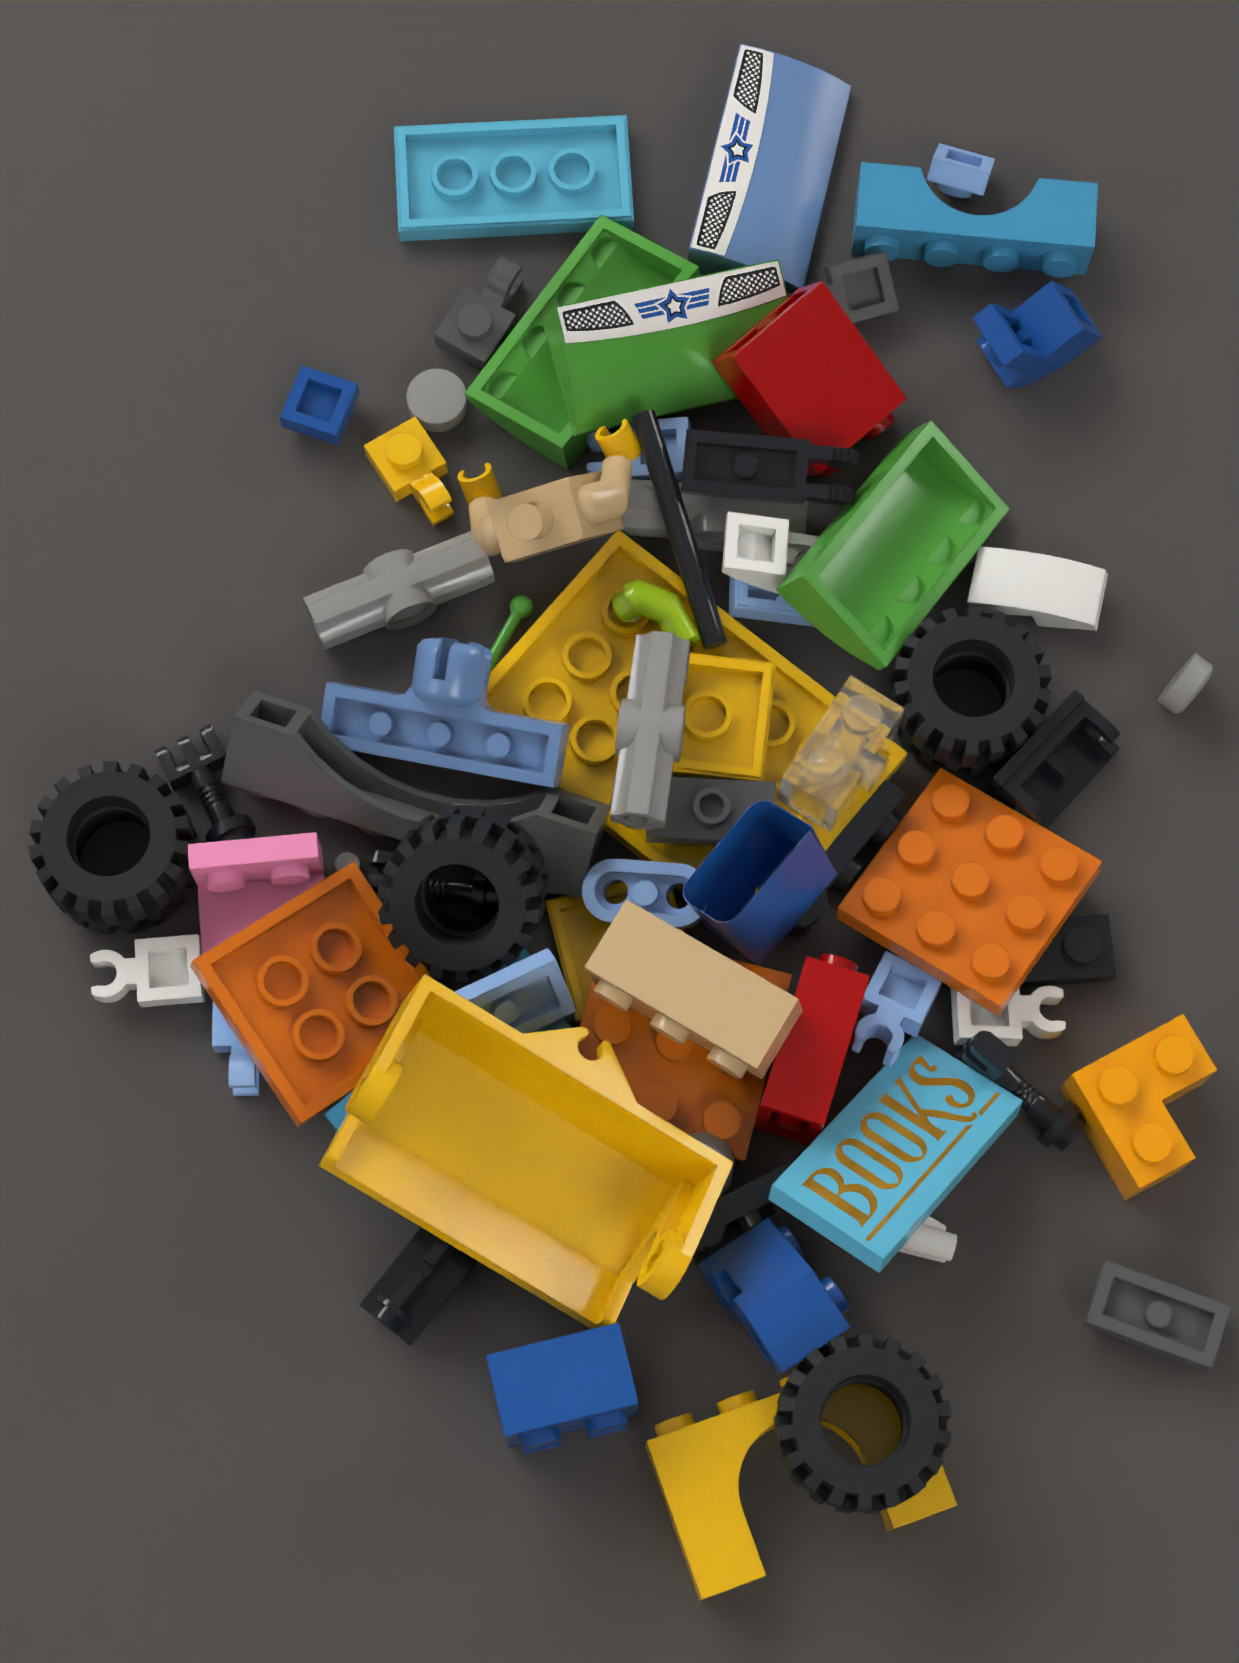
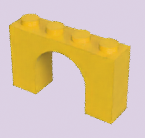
M790 1376L779 1381L781 1388H783ZM863 1384L847 1385L832 1394L824 1406L821 1426L842 1437L856 1452L863 1466L874 1465L885 1460L897 1447L901 1437L900 1418L892 1401L878 1389ZM754 1390L740 1393L717 1403L720 1415L695 1423L691 1412L668 1419L655 1425L657 1437L646 1441L645 1447L699 1601L766 1576L742 1509L738 1482L741 1465L750 1446L763 1434L774 1429V1416L777 1412V1400L780 1393L761 1400L757 1399ZM941 1465L937 1474L931 1477L926 1483V1487L915 1496L895 1507L880 1512L887 1532L957 1506L943 1466Z

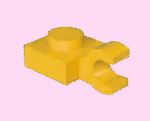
M416 416L363 445L367 459L396 502L413 494L433 526L454 515L453 509L448 504L452 501V498L439 480L440 477L448 473L447 463Z

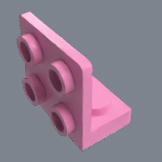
M317 832L188 844L189 870L198 886L202 954L325 879L324 855Z

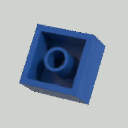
M619 1323L486 1355L507 1446L511 1447L521 1444L523 1455L562 1446L561 1434L584 1428L587 1430L588 1439L627 1430L626 1424H628L627 1418L637 1416L639 1402Z

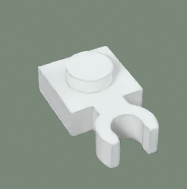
M199 934L135 939V958L124 959L123 956L112 950H99L90 954V962L94 968L112 967L117 972L116 978L111 984L91 987L92 996L99 1002H116L122 999L129 990H137V1002L140 1007L205 1002L204 987L190 967L192 961L202 955Z
M1042 986L1031 995H1020L1018 989L1000 1016H997L951 988L954 1045L965 1044L980 1031L991 1032L1007 1046H1017L1023 1039L1022 1029H1027L1030 1034L1040 1039L1049 1040L1059 1037L1066 1029V1022L1045 1019L1040 1013L1039 1007L1043 1004L1057 1005L1064 997L1063 989L1056 986Z

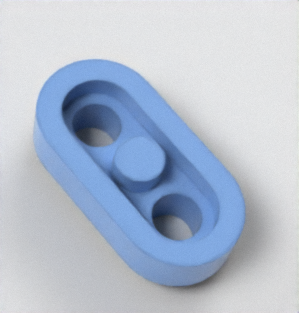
M606 859L595 864L587 872L583 880L582 898L586 908L596 918L607 923H612L624 903L623 901L619 904H612L607 898V889L615 881H623L627 885V900L677 929L689 928L701 921L689 904L684 908L675 909L669 901L671 891L677 886L685 885L686 881L696 871L692 866L671 862Z

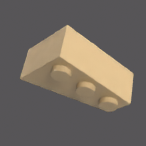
M627 899L584 967L596 984L593 992L600 998L622 1011L627 1012L630 1007L652 1019L649 1024L652 1028L678 1044L684 1045L686 1040L689 1039L710 1051L707 1060L739 1079L743 1077L746 1071L761 1079L763 1078L803 1011L799 999Z

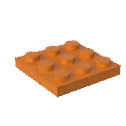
M940 768L837 907V919L995 1015L1000 1016L1100 873L1102 861Z
M354 861L200 955L190 965L297 1128L346 1097L355 1089L401 1003L422 976L429 974L422 961H420L416 968L405 961L410 950L404 944L394 949L387 939L393 929L392 924L381 925L378 911L383 904L377 898L376 893Z
M733 960L788 992L792 974ZM592 979L580 1027L588 1029L589 1034L582 1042L578 1043L580 1054L585 1059L597 1060L596 1048L604 1040L609 1041L637 1104L688 1135L693 1133H709L719 1137L729 1145L734 1154L735 1161L745 1163L768 1070L762 1079L748 1071L744 1073L741 1079L730 1075L707 1060L710 1051L689 1039L686 1040L684 1045L678 1044L649 1025L652 1019L630 1007L627 1012L622 1011L600 998L593 992L596 984Z

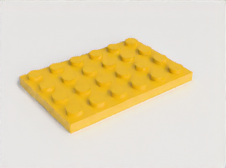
M617 531L611 536L490 672L486 695L490 707L497 711L570 724L561 786L555 788L608 805L612 801L613 783L619 755H615L618 716L622 698L627 699L636 634L661 631L656 621L645 616H641L636 622L621 620L612 606L615 594L623 591L625 583L635 580H643L671 591L679 597L697 629L682 578L622 531ZM717 606L728 642L716 648L704 649L700 640L695 646L690 648L689 652L776 663L763 781L776 782L775 804L811 825L826 851L884 780L888 781L902 765L908 752ZM611 808L605 826L607 833L643 861L682 863L697 869L716 847L646 842V830L631 829L620 823L612 822L610 817ZM684 885L677 886L676 888L683 892Z

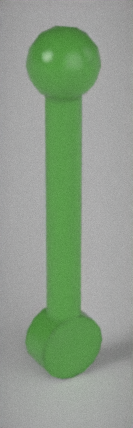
M525 595L515 596L510 602L509 609L511 614L490 649L492 654L490 672L493 670L521 619L527 618L533 611V603Z

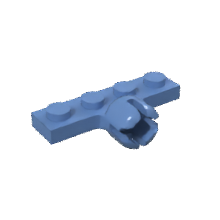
M442 637L423 639L417 645L412 685L405 694L338 682H327L321 720L331 733L352 751L551 788L561 786L570 724L500 712L490 707L486 697L492 662V654L489 649L478 643L469 642V644L460 643L457 639Z

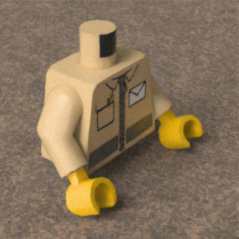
M623 419L622 426L613 434H610L606 426L600 427L595 433V439L606 457L602 462L601 471L563 478L502 497L490 463H485V472L475 478L469 479L465 470L460 471L457 478L469 506L468 512L472 539H475L479 548L484 553H487L488 556L502 554L505 563L518 562L625 529L622 515L628 507L632 474L631 462L642 452L639 440L628 420Z

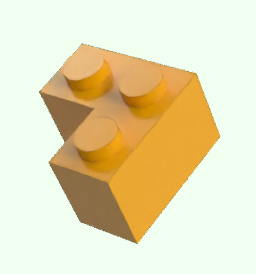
M1184 1014L1074 1072L1060 1088L1065 1100H1071L1079 1107L1080 1112L1078 1115L1086 1121L1083 1130L1125 1201L1180 1172L1196 1158L1165 1105L1201 1086L1217 1071V1068Z

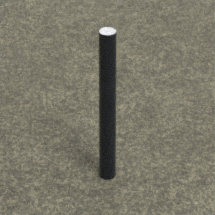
M645 410L632 416L634 428L703 648H716L728 641L655 410Z

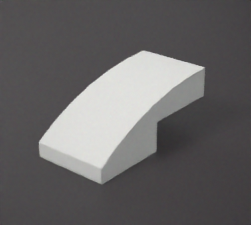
M728 511L725 523L722 573L749 585L778 593L776 591L778 586L820 536L788 532L789 520Z
M980 547L977 553L967 603L969 606L981 607V613L994 614V611L997 610L1007 615L1032 616L1037 626L1097 631L1108 574L1105 569L1060 557L1019 550Z

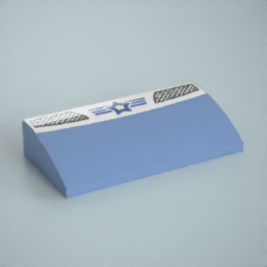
M740 43L689 246L688 261L699 266L700 274L707 275L779 259L786 292L794 293L800 287H804L851 85L802 61Z

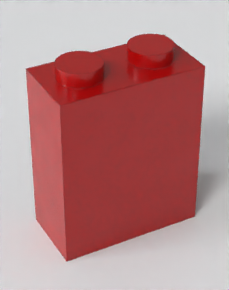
M823 281L797 289L712 361L718 372L766 436L810 440L811 445L849 449L862 437L865 440H870L886 430L895 421V417L891 412L907 399ZM808 462L807 476L820 474L822 478H825L840 468Z
M822 954L819 960L809 956L806 957L794 995L799 999L803 1011L775 1056L753 1129L805 1146H809L822 1132L870 977L869 975L857 972L858 965L856 963L832 954Z

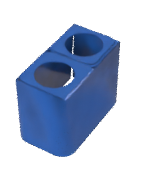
M763 800L752 804L686 881L683 887V897L717 939L761 966L834 879L837 872L811 825L775 803Z

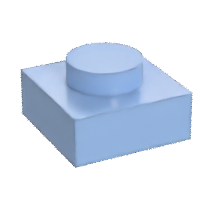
M939 143L932 158L926 180L939 183L938 189L950 196L970 198L972 193L984 196L995 159Z

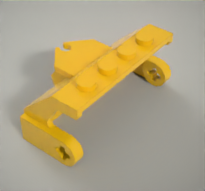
M424 974L396 1012L345 1107V1111L348 1113L318 1166L590 1329L615 1324L632 1284L636 1279L639 1288L661 1301L666 1299L674 1290L693 1258L734 1162L637 1104L609 1041L604 1040L596 1048L597 1060L585 1059L578 1050V1043L582 1042L589 1034L586 1027L523 1034Z

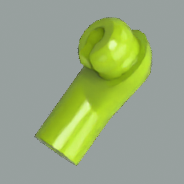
M635 580L625 583L623 591L615 594L612 600L615 613L625 622H636L641 616H645L656 621L662 632L674 633L677 637L690 641V648L701 640L679 597L671 591L643 580Z

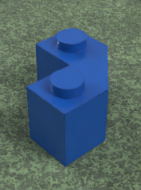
M767 1218L701 1261L697 1267L731 1320L739 1318L772 1371L777 1375L803 1360L816 1347L817 1349L821 1348L829 1340L836 1338L851 1328L843 1317V1314L848 1312L850 1307L840 1289L829 1276L819 1280L813 1269L803 1259L805 1258L804 1253L789 1229L785 1225L776 1228L770 1219Z

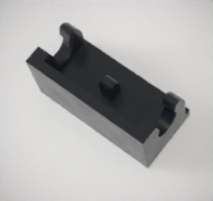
M1075 689L995 774L986 794L1047 829L1117 754L1120 747L1114 741L1120 736V733L1107 718L1084 700L1085 697Z

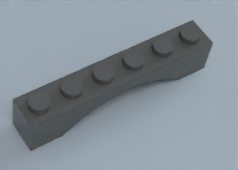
M253 691L233 717L221 782L241 788L244 793L252 797L272 798L300 807L308 815L321 818L331 817L358 826L369 835L378 837L389 836L401 841L410 829L413 831L420 820L430 814L438 818L445 808L458 806L460 814H467L472 806L486 808L484 818L493 821L500 812L511 818L507 826L509 830L516 834L523 827L532 837L528 844L531 852L540 849L545 861L541 869V875H548L549 889L547 892L556 895L568 894L577 898L581 897L582 884L587 872L596 863L610 811V805L551 787L523 796L494 800L459 799L419 790L387 776L360 759L331 733L314 710Z

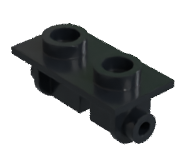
M421 1227L359 1306L411 1346L478 1261Z

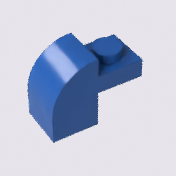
M1053 281L1045 285L1014 311L990 303L973 317V320L983 334L976 342L1006 388L1009 389L1030 385L1057 371L1103 337L1073 290Z

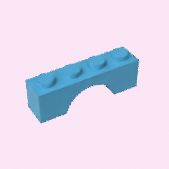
M861 162L855 197L851 254L870 255L877 252H886L888 261H893L897 258L923 260L927 264L936 267H949L955 264L984 266L993 272H1010L1015 269L1043 271L1044 274L1056 278L1070 277L1074 274L1085 275L1095 248L1098 183L1039 178L1030 194L1017 206L998 214L973 215L958 211L942 202L928 186L921 167Z

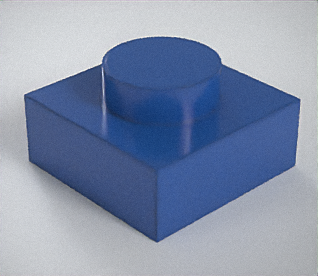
M301 365L280 415L282 427L338 446L360 394L358 383Z

